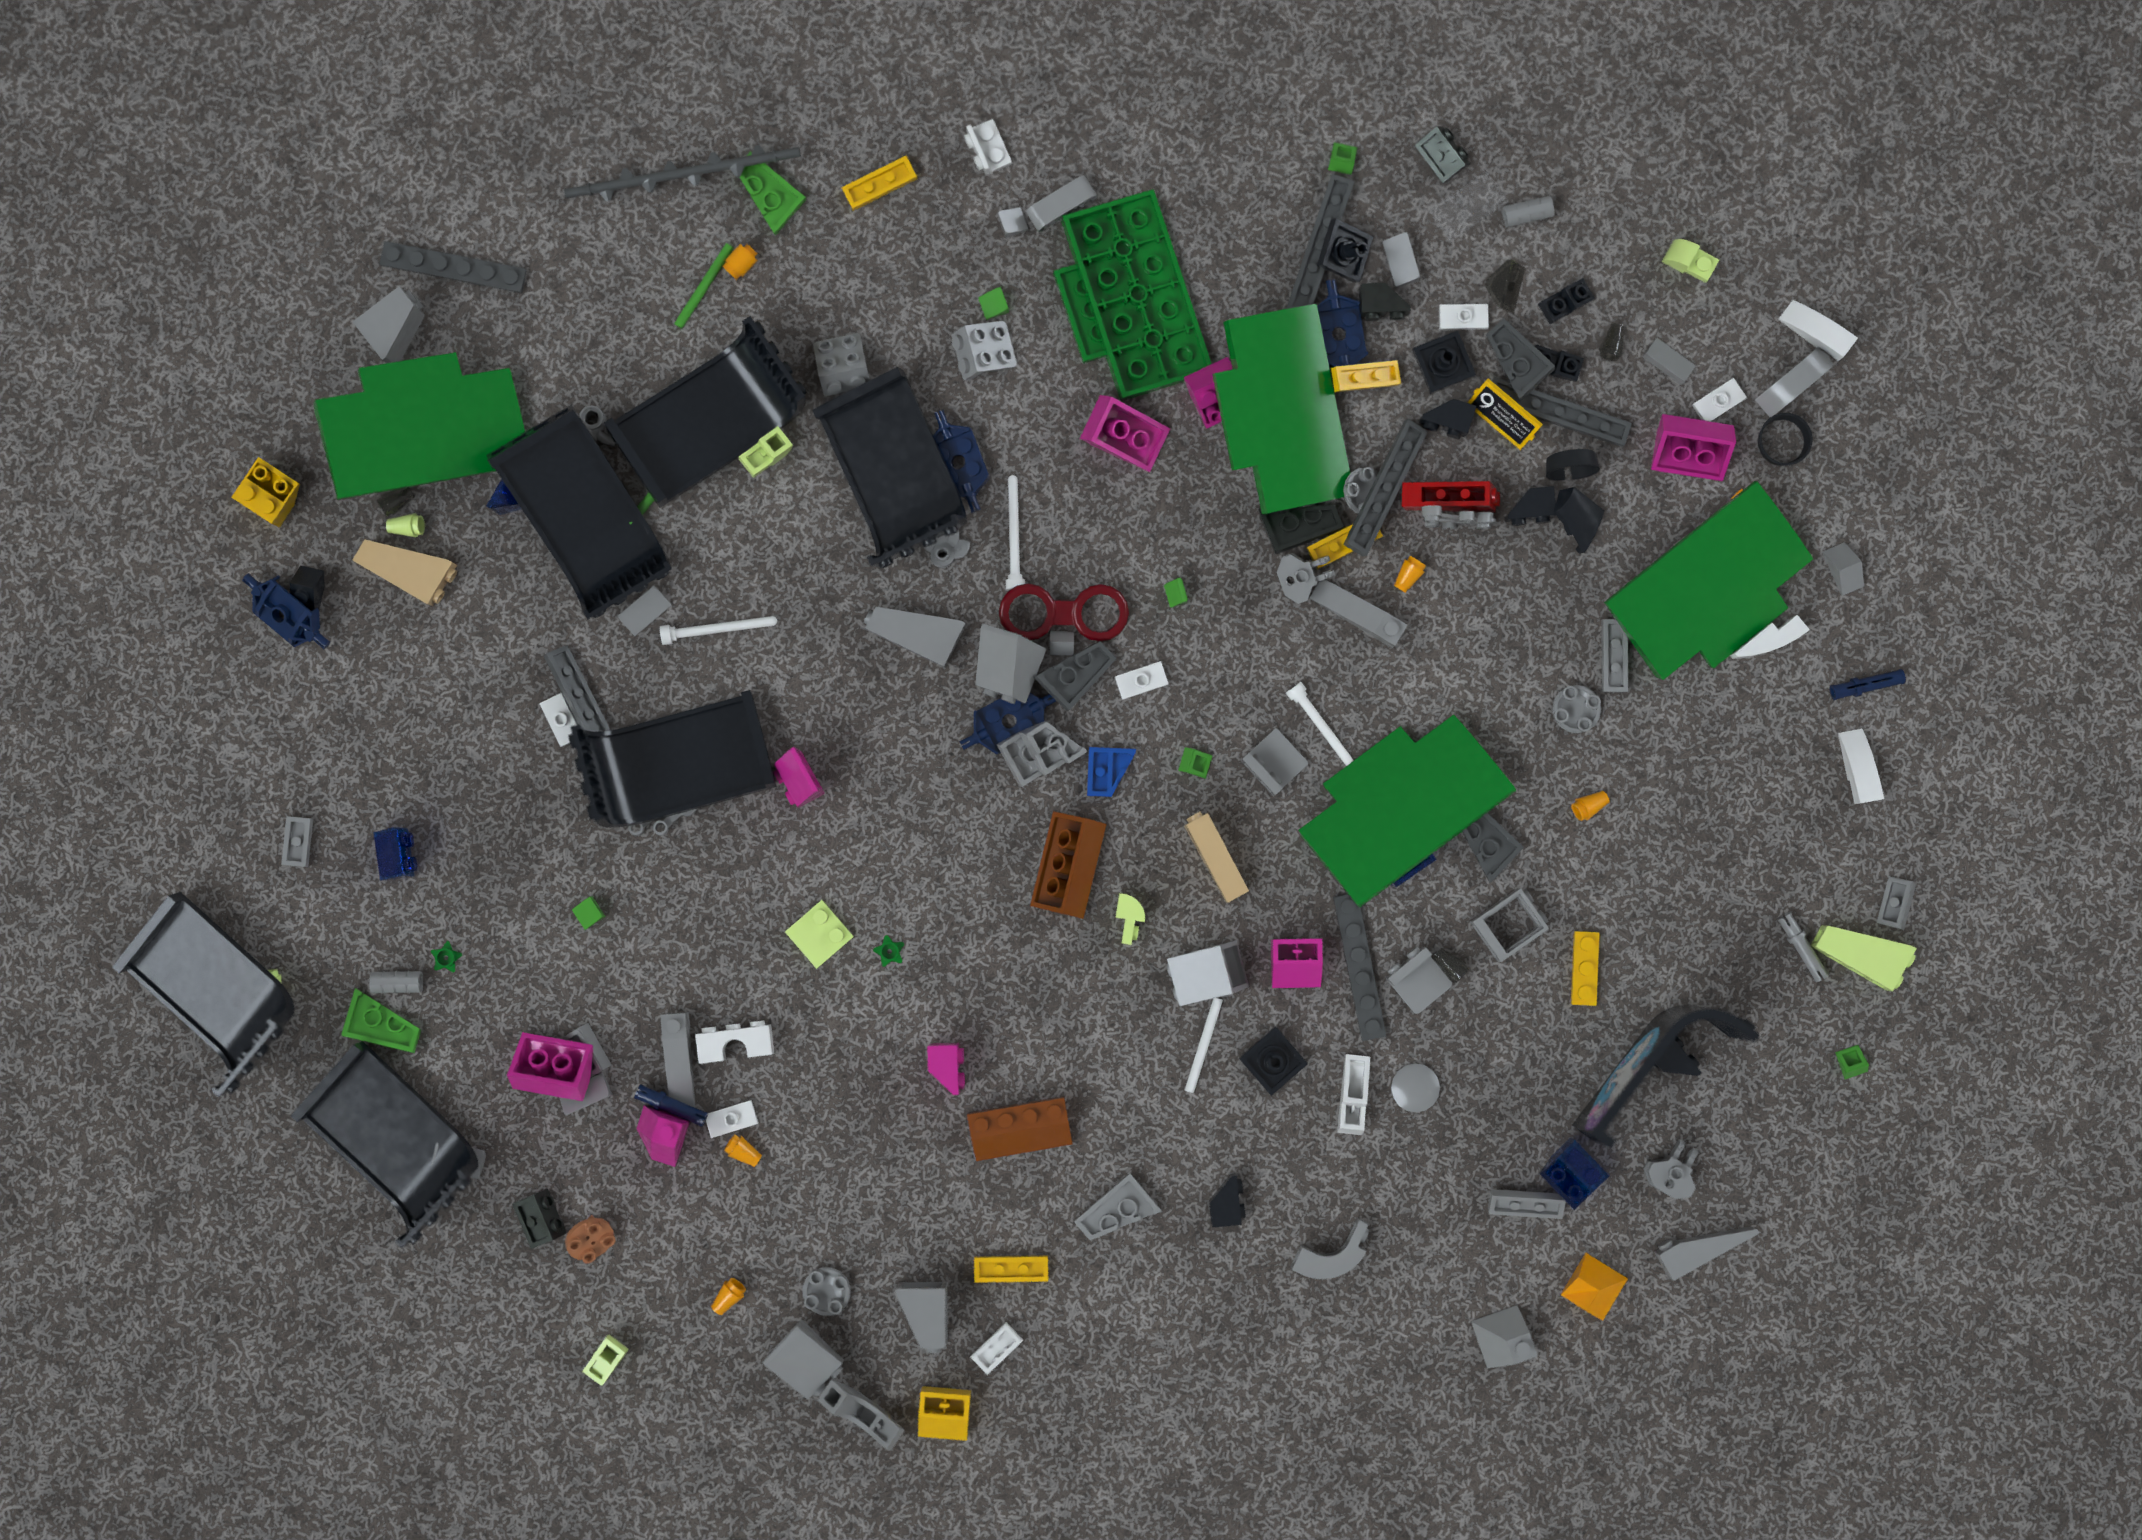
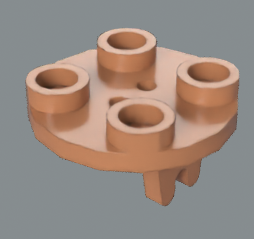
M593 1215L574 1225L565 1239V1246L571 1257L582 1260L584 1263H592L598 1256L605 1253L609 1247L615 1244L614 1231L609 1222L601 1218H594Z

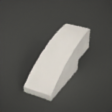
M1792 300L1778 319L1814 347H1820L1837 361L1846 355L1858 339L1831 319Z
M1798 615L1788 619L1779 628L1770 623L1733 652L1730 657L1732 659L1747 658L1770 652L1798 639L1808 632L1809 628Z
M1863 728L1838 733L1847 780H1850L1854 804L1884 799L1877 767Z
M1345 1055L1337 1133L1362 1135L1364 1132L1370 1057Z

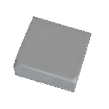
M1020 207L997 212L1006 238L1029 230Z

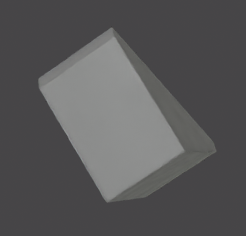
M1845 542L1822 552L1841 596L1864 587L1862 561Z

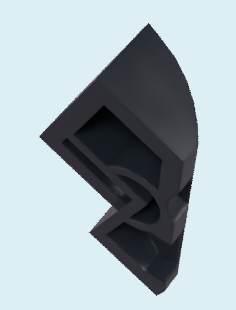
M1575 487L1559 490L1554 512L1563 523L1567 535H1573L1577 541L1576 551L1579 554L1585 553L1597 533L1604 510Z

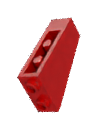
M1490 481L1402 482V507L1405 510H1422L1423 506L1434 505L1442 506V511L1496 513V506H1500V492H1497V488Z

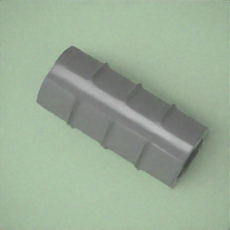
M1551 196L1503 206L1501 209L1505 227L1518 226L1550 218L1555 213Z
M421 971L371 972L370 992L384 994L422 993L423 973Z

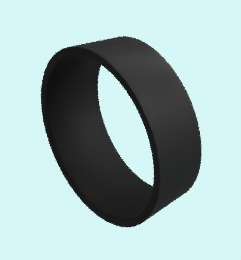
M1779 413L1770 417L1764 423L1758 435V448L1761 455L1768 462L1778 466L1793 465L1802 461L1810 452L1813 442L1812 432L1807 422L1800 416L1792 413ZM1777 420L1790 421L1802 432L1804 446L1802 452L1795 460L1789 463H1781L1772 459L1765 452L1762 445V433L1764 428L1771 422Z
M1589 449L1561 451L1550 455L1546 459V478L1553 481L1565 480V467H1570L1572 480L1586 478L1600 471L1596 453Z

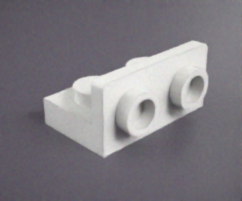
M993 119L975 127H972L971 124L966 126L967 134L964 135L969 149L974 147L977 156L973 158L978 170L983 169L985 175H988L1012 164Z

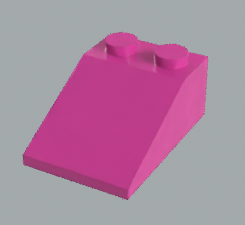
M1100 395L1080 439L1150 472L1170 428L1111 396Z
M793 747L774 763L776 770L773 773L779 784L784 782L788 789L785 795L791 805L796 804L800 808L825 794L802 751Z

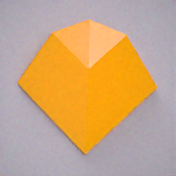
M1585 1253L1561 1295L1603 1321L1628 1278Z

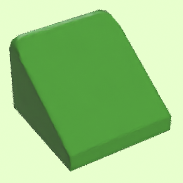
M1334 143L1328 170L1351 175L1357 147Z
M1001 287L978 297L986 320L1009 313Z
M1177 578L1164 585L1171 608L1187 603L1188 598L1181 578Z
M1185 747L1178 771L1206 779L1212 755Z
M593 896L588 897L572 909L585 930L606 917Z
M1859 1045L1835 1052L1845 1080L1868 1072L1869 1064Z

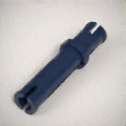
M1902 669L1862 679L1857 677L1851 678L1849 682L1831 685L1830 695L1833 700L1848 696L1859 697L1865 692L1906 683L1905 673Z
M642 1084L639 1085V1091H636L634 1099L654 1106V1109L657 1111L660 1109L700 1127H703L705 1124L703 1121H706L708 1112L701 1111L668 1097L663 1091L659 1093Z

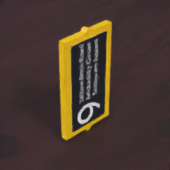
M1489 378L1480 388L1474 390V395L1467 402L1477 406L1475 412L1520 450L1529 440L1532 441L1535 438L1534 434L1543 425Z

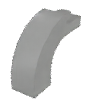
M1817 347L1758 396L1755 401L1769 417H1772L1817 381L1834 364L1831 362L1828 354L1822 351L1820 347Z
M1357 1218L1344 1245L1332 1253H1317L1300 1245L1290 1268L1301 1275L1314 1279H1330L1349 1272L1362 1260L1367 1252L1358 1245L1360 1242L1364 1243L1369 1234V1229H1367L1368 1223Z
M831 1380L817 1400L833 1415L843 1417L861 1427L886 1450H892L905 1431L904 1428L892 1419L893 1416L857 1390L841 1382Z

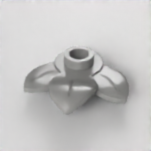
M959 532L948 537L943 535L936 539L937 542L935 544L925 547L930 553L932 563L937 567L945 568L950 566L955 559L966 556L970 548V542L959 540ZM944 552L947 554V556L941 558L938 556V554Z

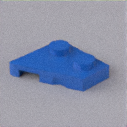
M1089 747L1087 796L1112 797L1133 759L1136 749Z

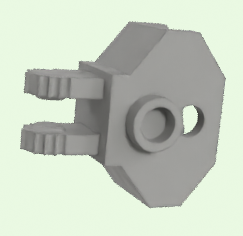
M1293 553L1283 556L1277 570V575L1284 595L1298 604L1307 601L1312 587L1318 584V581L1335 575L1334 570H1327L1322 574L1315 575L1313 569L1315 566L1328 563L1330 561L1329 555L1313 561L1310 559L1305 561ZM1287 577H1293L1294 583H1289Z
M1682 1140L1675 1144L1669 1155L1666 1154L1663 1159L1648 1160L1643 1168L1648 1184L1674 1199L1691 1197L1696 1189L1690 1174L1693 1169L1690 1167L1698 1154V1150L1693 1147L1681 1163L1677 1159L1685 1146V1142Z

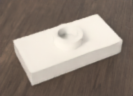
M1488 304L1439 305V330L1489 328Z
M1732 378L1692 404L1701 420L1711 422L1747 397L1736 380Z
M1161 661L1115 676L1122 700L1168 685Z
M559 693L539 704L560 747L570 744L568 737L569 734H572L570 726L577 725V722L563 694Z
M752 1100L708 1113L706 1119L711 1138L759 1123Z
M1005 1322L970 1357L988 1375L1023 1339Z

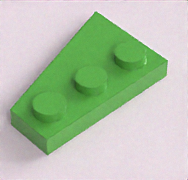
M765 163L746 166L741 177H739L775 236L806 201L804 195Z
M355 988L341 1036L415 1054L421 1029Z

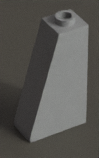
M877 606L874 611L870 610L864 623L867 624L865 627L867 631L943 668L946 667L966 627V623L961 620Z

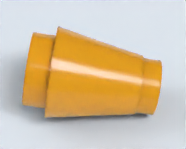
M1409 556L1407 560L1404 559L1394 586L1406 593L1425 573L1423 570L1426 565L1412 556Z
M1602 790L1575 799V803L1571 805V808L1578 820H1589L1609 804L1610 800L1608 795Z
M734 1134L724 1149L728 1153V1157L753 1167L757 1165L762 1157V1154L758 1153L742 1135L739 1137Z
M735 1278L725 1281L711 1305L712 1310L718 1315H723L724 1312L744 1297L743 1293L746 1291L744 1285Z

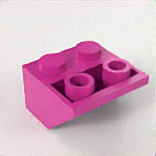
M1228 357L1184 377L1189 394L1206 429L1222 422L1212 374L1233 370Z
M1321 938L1271 939L1272 988L1321 987L1323 967Z
M959 1043L929 1044L927 1046L928 1071L953 1095H959L960 1089L965 1087V1072L958 1073L960 1064L964 1063V1048H959Z

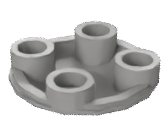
M1371 467L1358 468L1351 472L1345 480L1343 489L1345 501L1349 508L1357 514L1378 475Z
M1568 686L1560 691L1554 699L1552 708L1554 719L1561 728L1568 732H1586L1594 727L1600 718V698L1586 686Z
M1413 1063L1405 1065L1397 1071L1392 1080L1391 1092L1394 1100L1400 1107L1406 1111L1417 1113L1426 1111L1435 1104L1439 1097L1440 1084L1433 1070L1425 1065Z
M821 1267L812 1271L806 1277L803 1284L805 1306L821 1316L839 1314L847 1306L851 1297V1286L847 1277L841 1271L832 1267Z

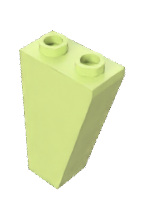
M1821 925L1811 943L1813 949L1887 991H1893L1894 988L1897 989L1901 985L1904 978L1902 974L1906 967L1909 968L1916 957L1914 953L1917 949L1910 945L1828 925Z

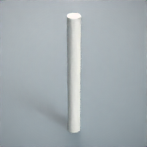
M1213 998L1185 1087L1187 1092L1194 1093L1223 1002L1222 999Z

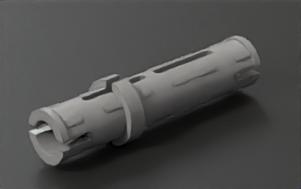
M1785 913L1789 923L1786 922L1783 915L1780 916L1777 921L1788 935V942L1790 944L1793 943L1813 976L1814 981L1819 982L1822 980L1817 971L1821 973L1824 979L1828 977L1829 973L1805 937V930L1800 929L1792 913Z

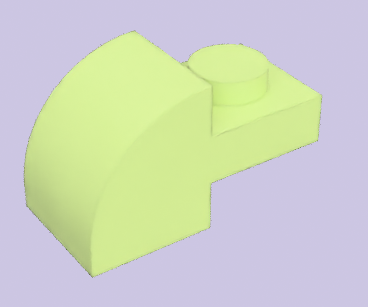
M1675 239L1662 262L1681 273L1686 272L1706 283L1719 259L1700 250V245L1684 239Z
M777 426L760 438L757 444L741 454L739 460L754 478L784 458L792 449L793 444Z
M1119 893L1115 918L1125 919L1121 943L1131 945L1132 940L1137 941L1139 926H1135V921L1145 922V913L1142 905L1134 897Z
M608 1335L582 1372L603 1386L629 1349L614 1337Z

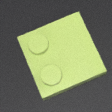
M823 900L785 931L816 969L854 937Z

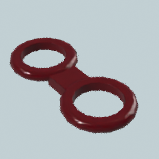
M1027 583L1017 585L1005 594L1000 603L999 617L1005 631L1019 634L1030 641L1039 639L1047 634L1053 625H1074L1081 635L1089 640L1099 642L1111 640L1122 632L1127 625L1129 609L1122 593L1112 586L1103 584L1093 585L1081 591L1075 600H1053L1050 593L1042 587ZM1102 594L1110 596L1116 601L1119 608V616L1113 627L1099 632L1091 630L1084 624L1081 612L1083 605L1089 598ZM1020 595H1036L1046 605V618L1042 625L1035 630H1020L1009 619L1010 605Z

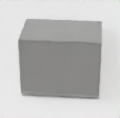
M1050 631L1049 655H1074V631Z

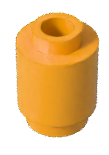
M739 244L725 259L726 263L722 267L737 280L740 276L743 277L758 261L755 258L758 253L748 244L744 247Z

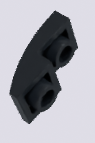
M1582 278L1566 286L1558 293L1542 300L1538 306L1551 325L1593 301L1595 297Z
M1537 344L1534 345L1555 365V370L1549 374L1550 376L1577 382L1584 358L1565 351L1557 352Z

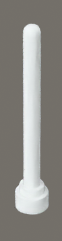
M1011 475L1008 478L1010 575L1006 579L1007 591L1017 585L1025 584V579L1020 574L1018 478L1015 475Z
M769 616L678 629L675 626L663 625L660 626L662 645L673 644V641H677V638L774 626L777 624V618Z
M1299 682L1295 687L1286 692L1287 696L1291 701L1299 702L1346 766L1354 761L1306 697L1308 694L1305 690L1307 689L1302 682Z

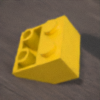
M258 457L231 498L280 528L295 505L300 484Z
M922 1386L918 1416V1437L967 1441L971 1390Z

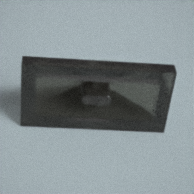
M1508 259L1487 278L1485 287L1496 306L1508 313L1514 314L1525 267L1512 259Z

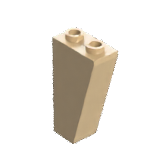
M369 540L363 541L352 560L432 607L434 603L438 604L445 594L443 588L447 582L451 583L457 574V570H455L457 565L447 559Z
M1200 811L1187 819L1188 824L1184 827L1226 903L1247 893L1249 890L1209 814L1202 815Z

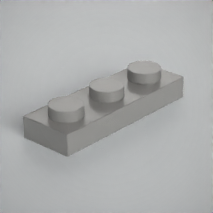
M1616 619L1602 620V692L1605 693L1628 692V637Z
M1491 1189L1488 1212L1491 1215L1562 1219L1566 1198L1565 1194Z

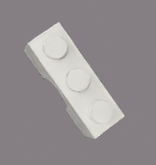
M765 1020L750 1022V1027L741 1028L740 1023L726 1025V1030L716 1031V1026L701 1028L702 1033L695 1034L699 1064L726 1060V1045L734 1039L740 1040L745 1044L748 1058L774 1054L771 1024L765 1025Z

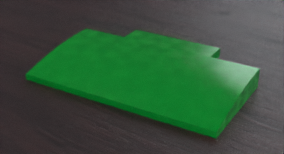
M1154 189L1062 216L1061 223L1075 264L1054 270L1053 275L1082 363L1106 357L1121 402L1184 382L1185 376L1212 364Z
M1317 304L1240 317L1223 322L1233 370L1218 372L1212 375L1232 471L1248 467L1253 468L1262 514L1343 498L1344 484L1350 474Z
M456 352L361 367L358 369V374L363 392L316 399L313 404L337 500L496 472L495 468L493 469L488 462L487 454L525 432L510 368L462 375Z
M1754 481L1604 603L1652 673L1657 678L1664 680L1698 652H1700L1711 668H1715L1787 610L1788 606L1776 589L1811 562L1813 557L1758 481Z
M1452 715L1416 743L1401 726L1324 782V788L1336 802L1298 831L1305 843L1360 908L1516 792V788L1459 719Z

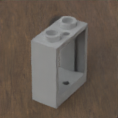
M1517 888L1470 921L1497 962L1504 961L1549 929L1546 925L1548 919L1541 910L1537 911L1532 905L1534 899L1527 890L1523 891L1521 888ZM1517 898L1536 925V928L1506 949H1503L1484 920Z

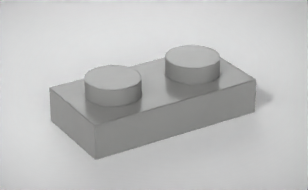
M286 816L281 865L309 866L313 828L312 818Z

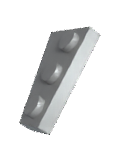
M1129 1173L1076 1218L1074 1222L1089 1240H1093L1120 1227L1159 1213L1162 1210Z

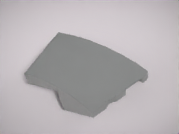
M1046 721L1022 730L997 744L1014 778L1021 787L1042 774L1047 775L1064 763H1071L1087 752L1084 747L1072 741L1068 736L1058 731Z

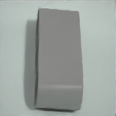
M1082 175L1030 206L1026 213L1037 231L1041 233L1043 228L1048 225L1053 226L1061 221L1063 215L1078 211L1084 207L1083 204L1090 200L1093 202L1098 196L1086 176Z

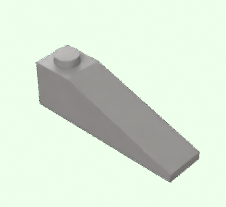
M1326 579L1319 581L1310 596V599L1390 648L1397 644L1407 627V624Z
M689 1012L660 1015L662 1043L669 1097L695 1108Z
M1751 1226L1679 1239L1673 1242L1669 1239L1658 1245L1659 1250L1654 1253L1668 1278L1675 1281L1758 1235L1759 1232Z

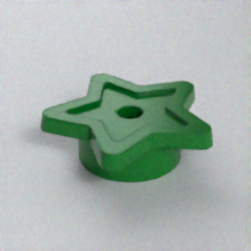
M885 935L883 944L874 948L873 951L881 956V965L883 967L891 961L902 963L899 952L904 943L893 942L888 935ZM888 949L892 950L891 954L887 953Z
M449 941L444 944L442 949L431 950V954L435 957L436 962L434 966L435 971L446 968L451 972H455V961L462 956V953L453 951ZM445 955L448 956V960H444Z

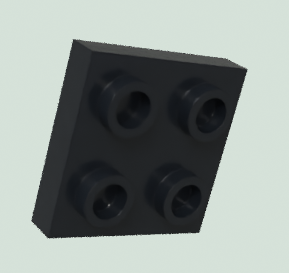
M1331 219L1317 266L1349 281L1360 282L1373 236L1338 219Z
M1458 330L1412 349L1430 394L1476 376Z
M1276 1026L1239 1057L1240 1061L1271 1096L1308 1064Z

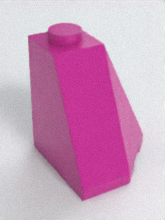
M644 1105L636 1129L652 1160L675 1167L690 1121Z

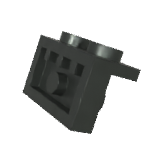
M1437 126L1417 142L1415 147L1442 183H1446L1459 171L1471 164L1467 160L1469 155L1461 146L1458 148L1454 143L1455 136L1447 127Z
M544 1189L512 1204L531 1249L566 1234L564 1223L558 1214L554 1199L548 1189Z

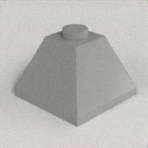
M1517 1305L1471 1321L1487 1368L1514 1365L1538 1356L1530 1332Z

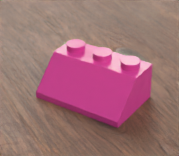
M1662 414L1656 433L1651 470L1723 481L1736 444L1734 425Z
M522 1032L507 1077L512 1088L516 1090L583 1101L591 1078L593 1045Z

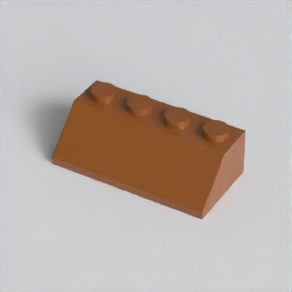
M1053 811L1030 906L1084 919L1106 829L1105 823Z
M1064 1096L969 1112L967 1114L976 1161L1073 1144Z

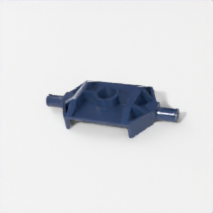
M1336 280L1326 281L1328 296L1317 305L1329 367L1358 364L1368 355L1359 309L1360 302L1339 295ZM1336 328H1341L1345 331L1346 337L1341 341L1335 340L1332 336V331Z
M940 410L939 413L935 412L934 415L939 425V429L933 435L961 498L967 500L971 513L979 511L981 508L976 496H978L977 493L988 482L990 476L972 428L951 425L947 421L944 410ZM957 456L965 458V465L961 469H955L953 466V460Z
M249 573L243 577L242 582L252 589L253 613L289 644L296 647L307 641H315L322 649H326L329 646L330 641L321 635L319 631V609L309 610L276 582L280 578L279 575L263 583L258 582ZM279 610L283 613L284 619L279 616Z
M1029 693L1026 704L1019 701L1011 704L1000 698L974 711V733L959 742L963 745L962 748L964 750L977 743V745L981 744L998 755L1001 753L997 746L998 743L1022 730L1044 722V709L1056 702V700L1050 694L1043 698H1038L1032 693ZM1011 714L1016 718L1014 727L1006 728L1003 726L1002 719L1005 715Z

